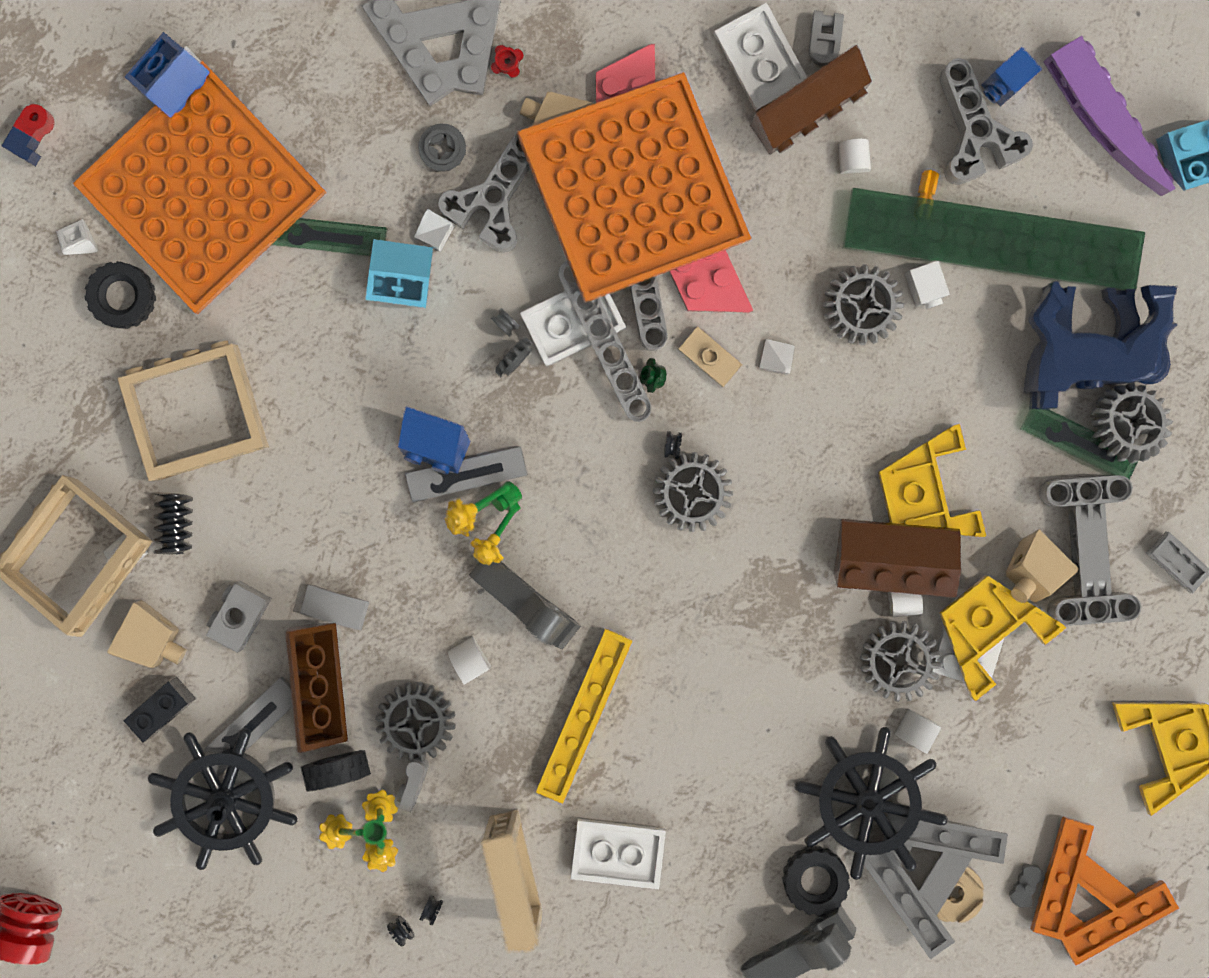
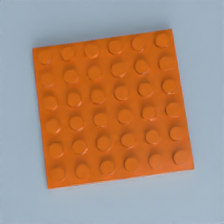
M203 61L200 63L210 73L206 77L203 86L189 96L181 111L169 117L155 105L73 183L195 314H199L327 193Z
M685 72L520 130L517 133L584 303L751 240Z

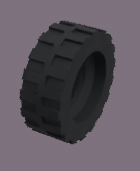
M116 261V263H105L103 267L99 266L95 269L96 272L90 275L88 278L89 282L85 286L86 295L84 297L85 301H87L89 312H92L93 317L101 321L102 324L118 329H130L132 326L137 327L141 325V322L146 321L149 318V314L153 312L155 308L154 302L156 301L154 290L156 289L150 281L151 278L140 268L129 263ZM116 281L128 282L135 292L133 304L125 310H116L107 302V290Z
M365 750L343 753L301 766L306 791L336 787L362 779L371 774Z
M821 846L804 847L805 849L794 852L795 854L789 857L787 865L784 866L782 882L790 902L799 911H804L805 914H816V916H822L825 913L830 914L834 909H838L843 900H846L848 896L847 891L850 889L849 874L838 855L834 854L830 849H823ZM813 866L824 868L830 875L828 889L819 895L809 894L804 890L801 883L803 873Z

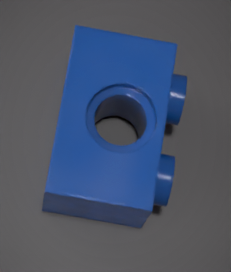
M1021 47L997 68L981 86L984 88L985 96L992 103L997 102L1001 107L1038 74L1042 68Z

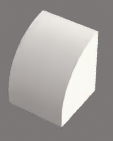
M474 636L448 651L451 663L464 685L491 668L489 661Z
M908 709L895 735L928 754L941 727Z

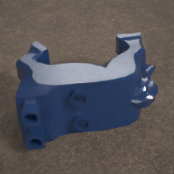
M1054 281L1043 287V295L1028 317L1029 324L1041 340L1035 346L1027 363L1024 393H1030L1029 409H1057L1058 393L1067 392L1073 383H1076L1075 389L1103 388V384L1116 385L1135 382L1155 384L1161 382L1168 375L1171 366L1167 340L1171 331L1178 325L1173 322V306L1177 286L1147 285L1140 287L1142 298L1149 310L1148 317L1142 325L1140 324V317L1135 304L1136 289H1102L1103 301L1111 307L1116 320V329L1113 337L1097 333L1073 334L1072 311L1076 286L1062 288L1059 281Z

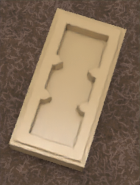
M698 326L678 349L721 387H724L743 365Z

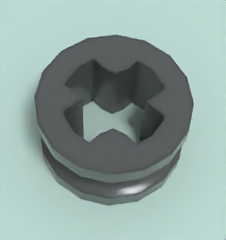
M502 308L499 310L497 317L493 316L491 318L509 337L512 336L513 329L520 327Z

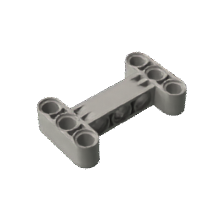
M1104 475L1053 479L1045 481L1039 488V497L1044 504L1059 507L1068 506L1072 562L1079 568L1078 572L1073 575L1074 596L1056 597L1050 601L1047 609L1050 617L1064 625L1131 621L1136 619L1141 613L1142 606L1137 597L1121 592L1112 593L1105 503L1126 501L1131 496L1133 486L1131 481L1125 476ZM1113 481H1117L1120 486V491L1116 496L1110 493V485ZM1084 483H1087L1091 489L1090 495L1086 499L1080 494V488ZM1055 485L1061 489V496L1057 501H1054L1050 495V491ZM1126 599L1129 606L1127 611L1121 614L1118 609L1119 603ZM1097 601L1099 611L1095 616H1091L1089 614V606ZM1067 603L1070 607V613L1066 618L1062 619L1059 615V609L1063 604Z

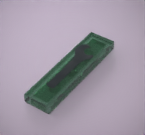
M299 218L271 246L371 256L373 239L387 241L388 228Z
M1030 409L1020 429L1111 475L1125 476L1130 480L1138 463H1128L1127 459L1123 462L1117 461V454L1111 457L1107 456L1108 447H1098L1102 440L1100 437H1092L1095 433L1094 431L1051 410Z

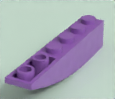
M1081 35L1052 53L1043 61L1074 113L1091 135L1119 164L1160 196L1176 189L1173 185L1174 179L1167 168H1163L1157 159L1158 153L1152 143L1147 142L1141 133L1142 126L1140 122L1128 112L1124 96L1120 92H1116L1110 82L1111 76L1107 69L1100 66L1096 60L1095 50L1090 42L1085 41Z

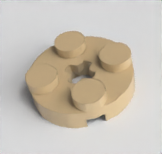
M967 866L955 887H961L958 891L961 896L958 899L954 897L947 898L937 914L940 920L963 923L974 918L981 910L984 901V886L980 877L969 866Z

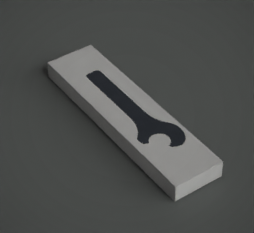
M516 447L465 459L458 474L449 471L447 475L437 472L432 468L406 473L411 500L416 502L523 477L528 474L522 448Z
M280 677L203 751L234 749L239 731L242 728H248L251 732L246 750L250 748L293 707L291 685L283 677ZM215 765L212 767L219 777L227 769L228 765Z

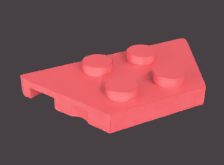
M650 44L596 72V103L655 83V44Z
M726 250L669 271L689 312L750 313L753 311Z

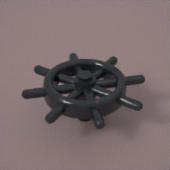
M882 727L879 730L875 752H862L848 757L835 737H827L825 744L837 761V764L827 774L822 786L804 781L795 783V790L797 792L819 797L820 813L824 826L805 838V844L808 847H813L829 836H832L839 844L853 851L854 856L850 876L854 880L862 877L866 855H880L893 850L908 871H914L917 867L916 861L904 843L913 835L919 821L940 826L948 822L945 814L922 809L921 793L916 782L936 768V761L934 759H927L909 771L901 762L886 755L891 734L890 729L887 727ZM872 764L868 787L854 767ZM885 767L894 772L899 778L880 789L883 769ZM843 774L846 775L857 794L834 789ZM906 788L910 806L886 800ZM832 800L855 806L835 818ZM884 812L907 818L898 832L895 831ZM861 817L858 837L856 839L842 828ZM873 819L886 837L885 840L869 842Z
M242 728L239 731L234 749H214L207 752L203 751L195 735L188 732L184 735L183 739L193 759L183 767L177 779L158 773H151L148 776L150 784L172 790L170 807L173 818L155 826L153 834L161 837L179 828L185 837L201 846L196 861L198 870H204L207 867L212 850L227 851L243 847L253 865H259L262 862V856L253 840L264 831L269 820L290 826L295 825L298 821L295 814L274 808L275 792L272 782L292 772L293 765L290 762H285L266 771L260 762L245 753L251 736L248 728ZM228 765L222 783L212 766ZM239 769L246 772L252 778L234 787ZM201 771L210 789L188 782L195 774ZM259 789L261 804L240 797ZM185 795L206 801L187 810ZM236 810L253 814L257 817L248 827H245ZM207 814L209 821L207 830L199 826L194 820ZM227 818L234 833H218L221 824Z

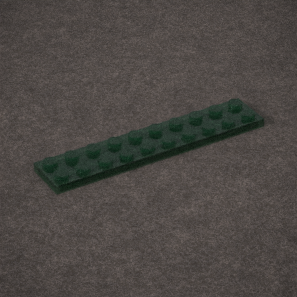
M852 188L843 248L1126 290L1137 289L1145 232Z

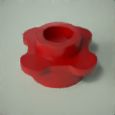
M498 45L495 48V62L491 64L492 71L495 74L505 73L511 78H516L520 74L519 63L524 58L522 50H514L511 47H505V45ZM505 59H509L510 63L506 64L504 62Z

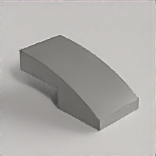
M308 585L300 613L344 627L362 630L369 602L316 585Z

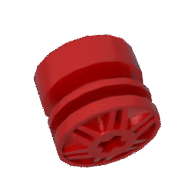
M9 893L0 896V960L22 965H37L47 962L50 959L54 944V936L51 932L58 929V919L61 917L62 906L54 900L35 894Z

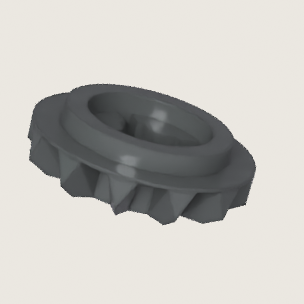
M443 123L435 124L422 134L419 141V154L426 166L435 171H450L459 166L466 155V142L462 133L454 126ZM445 136H447V146L454 150V152H444L441 160H439V151L431 145H441L442 140L444 141Z
M527 338L521 339L504 356L495 370L500 378L505 374L510 376L531 353L530 346L532 342Z

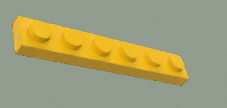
M605 628L538 784L536 793L559 803H564L632 644V639Z

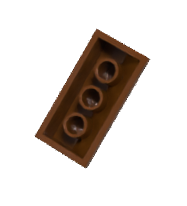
M857 44L755 113L750 126L770 155L776 150L779 154L783 153L794 145L792 140L802 133L804 137L808 136L819 127L817 122L825 117L828 120L833 119L843 111L842 105L850 100L854 104L868 94L866 89L872 80Z
M841 519L834 566L837 588L957 597L961 574L960 529Z
M313 623L290 627L285 631L297 753L347 742L348 736L336 623Z

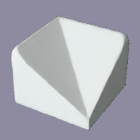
M427 209L414 237L441 252L455 226L449 220Z

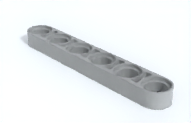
M568 261L561 265L558 273L564 290L625 414L633 421H644L649 417L652 407L600 298L595 299L592 307L586 310L579 308L577 305V297L580 291L576 282L571 283L564 278V269L569 265ZM596 319L604 320L607 325V331L599 337L594 336L590 331V324ZM609 346H615L620 351V358L615 363H608L603 358V352ZM621 373H629L632 376L633 384L629 389L622 390L618 388L616 379ZM637 399L644 401L646 405L644 414L634 416L630 413L629 406L632 401Z

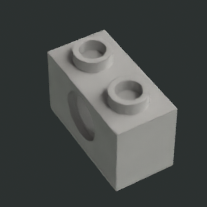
M241 581L233 586L229 585L221 597L224 604L220 611H214L206 626L210 629L206 636L236 653L244 650L272 598ZM234 607L240 609L243 614L241 623H236L231 619L230 613Z

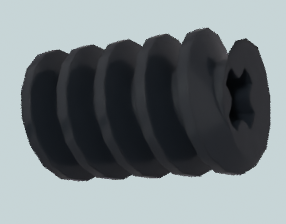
M155 494L162 497L163 500L155 502L154 506L163 509V512L155 514L154 518L163 521V524L154 527L155 531L162 533V536L154 539V542L161 544L162 548L154 550L153 554H184V551L192 549V544L184 542V539L193 536L192 532L184 530L185 527L193 524L192 520L184 518L185 515L193 513V509L184 506V504L193 501V497L185 494Z

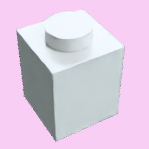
M939 261L905 273L916 307L925 305L927 310L943 304L942 298L950 295Z

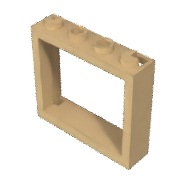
M221 341L212 344V350L200 353V349L191 350L183 353L182 359L173 362L171 358L161 359L154 362L155 367L146 370L143 369V366L131 368L125 371L126 376L117 378L148 481H159L269 447L238 345L229 344L228 341ZM227 357L251 438L158 466L134 384Z
M62 475L55 485L52 484L50 492L43 502L34 508L32 516L25 526L16 532L15 539L8 549L0 554V579L64 634L82 637L153 541L78 479ZM77 494L127 537L68 614L22 575L19 570Z
M517 809L489 816L481 843L507 951L516 950V952L524 950L526 953L533 950L534 946L539 943L543 911Z

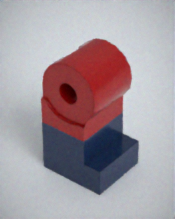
M38 104L26 106L1 146L36 167L42 156L35 151L44 135L50 133L55 125L52 114Z

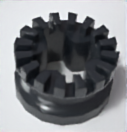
M667 431L664 450L665 458L673 455L675 459H679L682 433L678 432L677 435H673L671 431Z
M430 895L419 920L423 921L426 919L429 921V925L433 926L437 918L435 914L439 913L438 911L441 909L443 900L435 901L434 896Z
M398 916L394 924L391 922L387 924L389 934H394L392 938H396L395 942L401 947L406 944V939L412 940L415 937L411 926L402 916Z

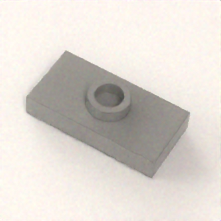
M1166 531L1146 552L1148 556L1189 593L1193 594L1209 576V568L1170 532Z

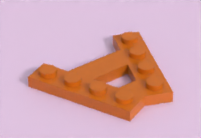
M1063 816L1030 929L1035 933L1060 939L1072 962L1078 965L1176 911L1179 907L1166 883L1162 880L1136 894L1086 855L1094 826ZM1077 885H1081L1109 907V909L1086 922L1080 920L1070 912Z

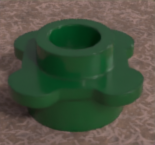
M654 358L647 360L646 366L642 368L640 373V382L647 387L648 393H654L656 388L660 389L665 384L667 377L665 367L657 365Z

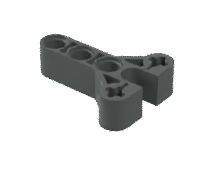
M501 561L499 563L492 562L490 565L479 562L469 574L476 583L511 611L530 633L545 644H553L563 650L581 627L576 620L543 597Z
M840 906L830 914L825 913L822 916H818L794 936L750 958L742 965L740 970L745 978H796L813 969L825 968L827 971L834 970L849 958L852 947L848 941L855 937L856 927L843 907Z

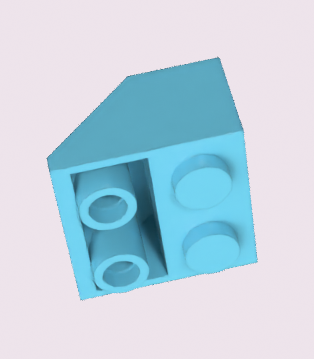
M1209 120L1168 132L1156 139L1164 167L1170 171L1173 179L1183 191L1209 183Z
M373 239L365 300L426 308L433 247Z

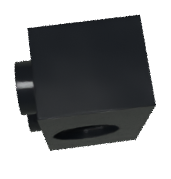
M175 677L166 682L123 721L140 741L144 743L156 735L195 701L196 698L180 679Z

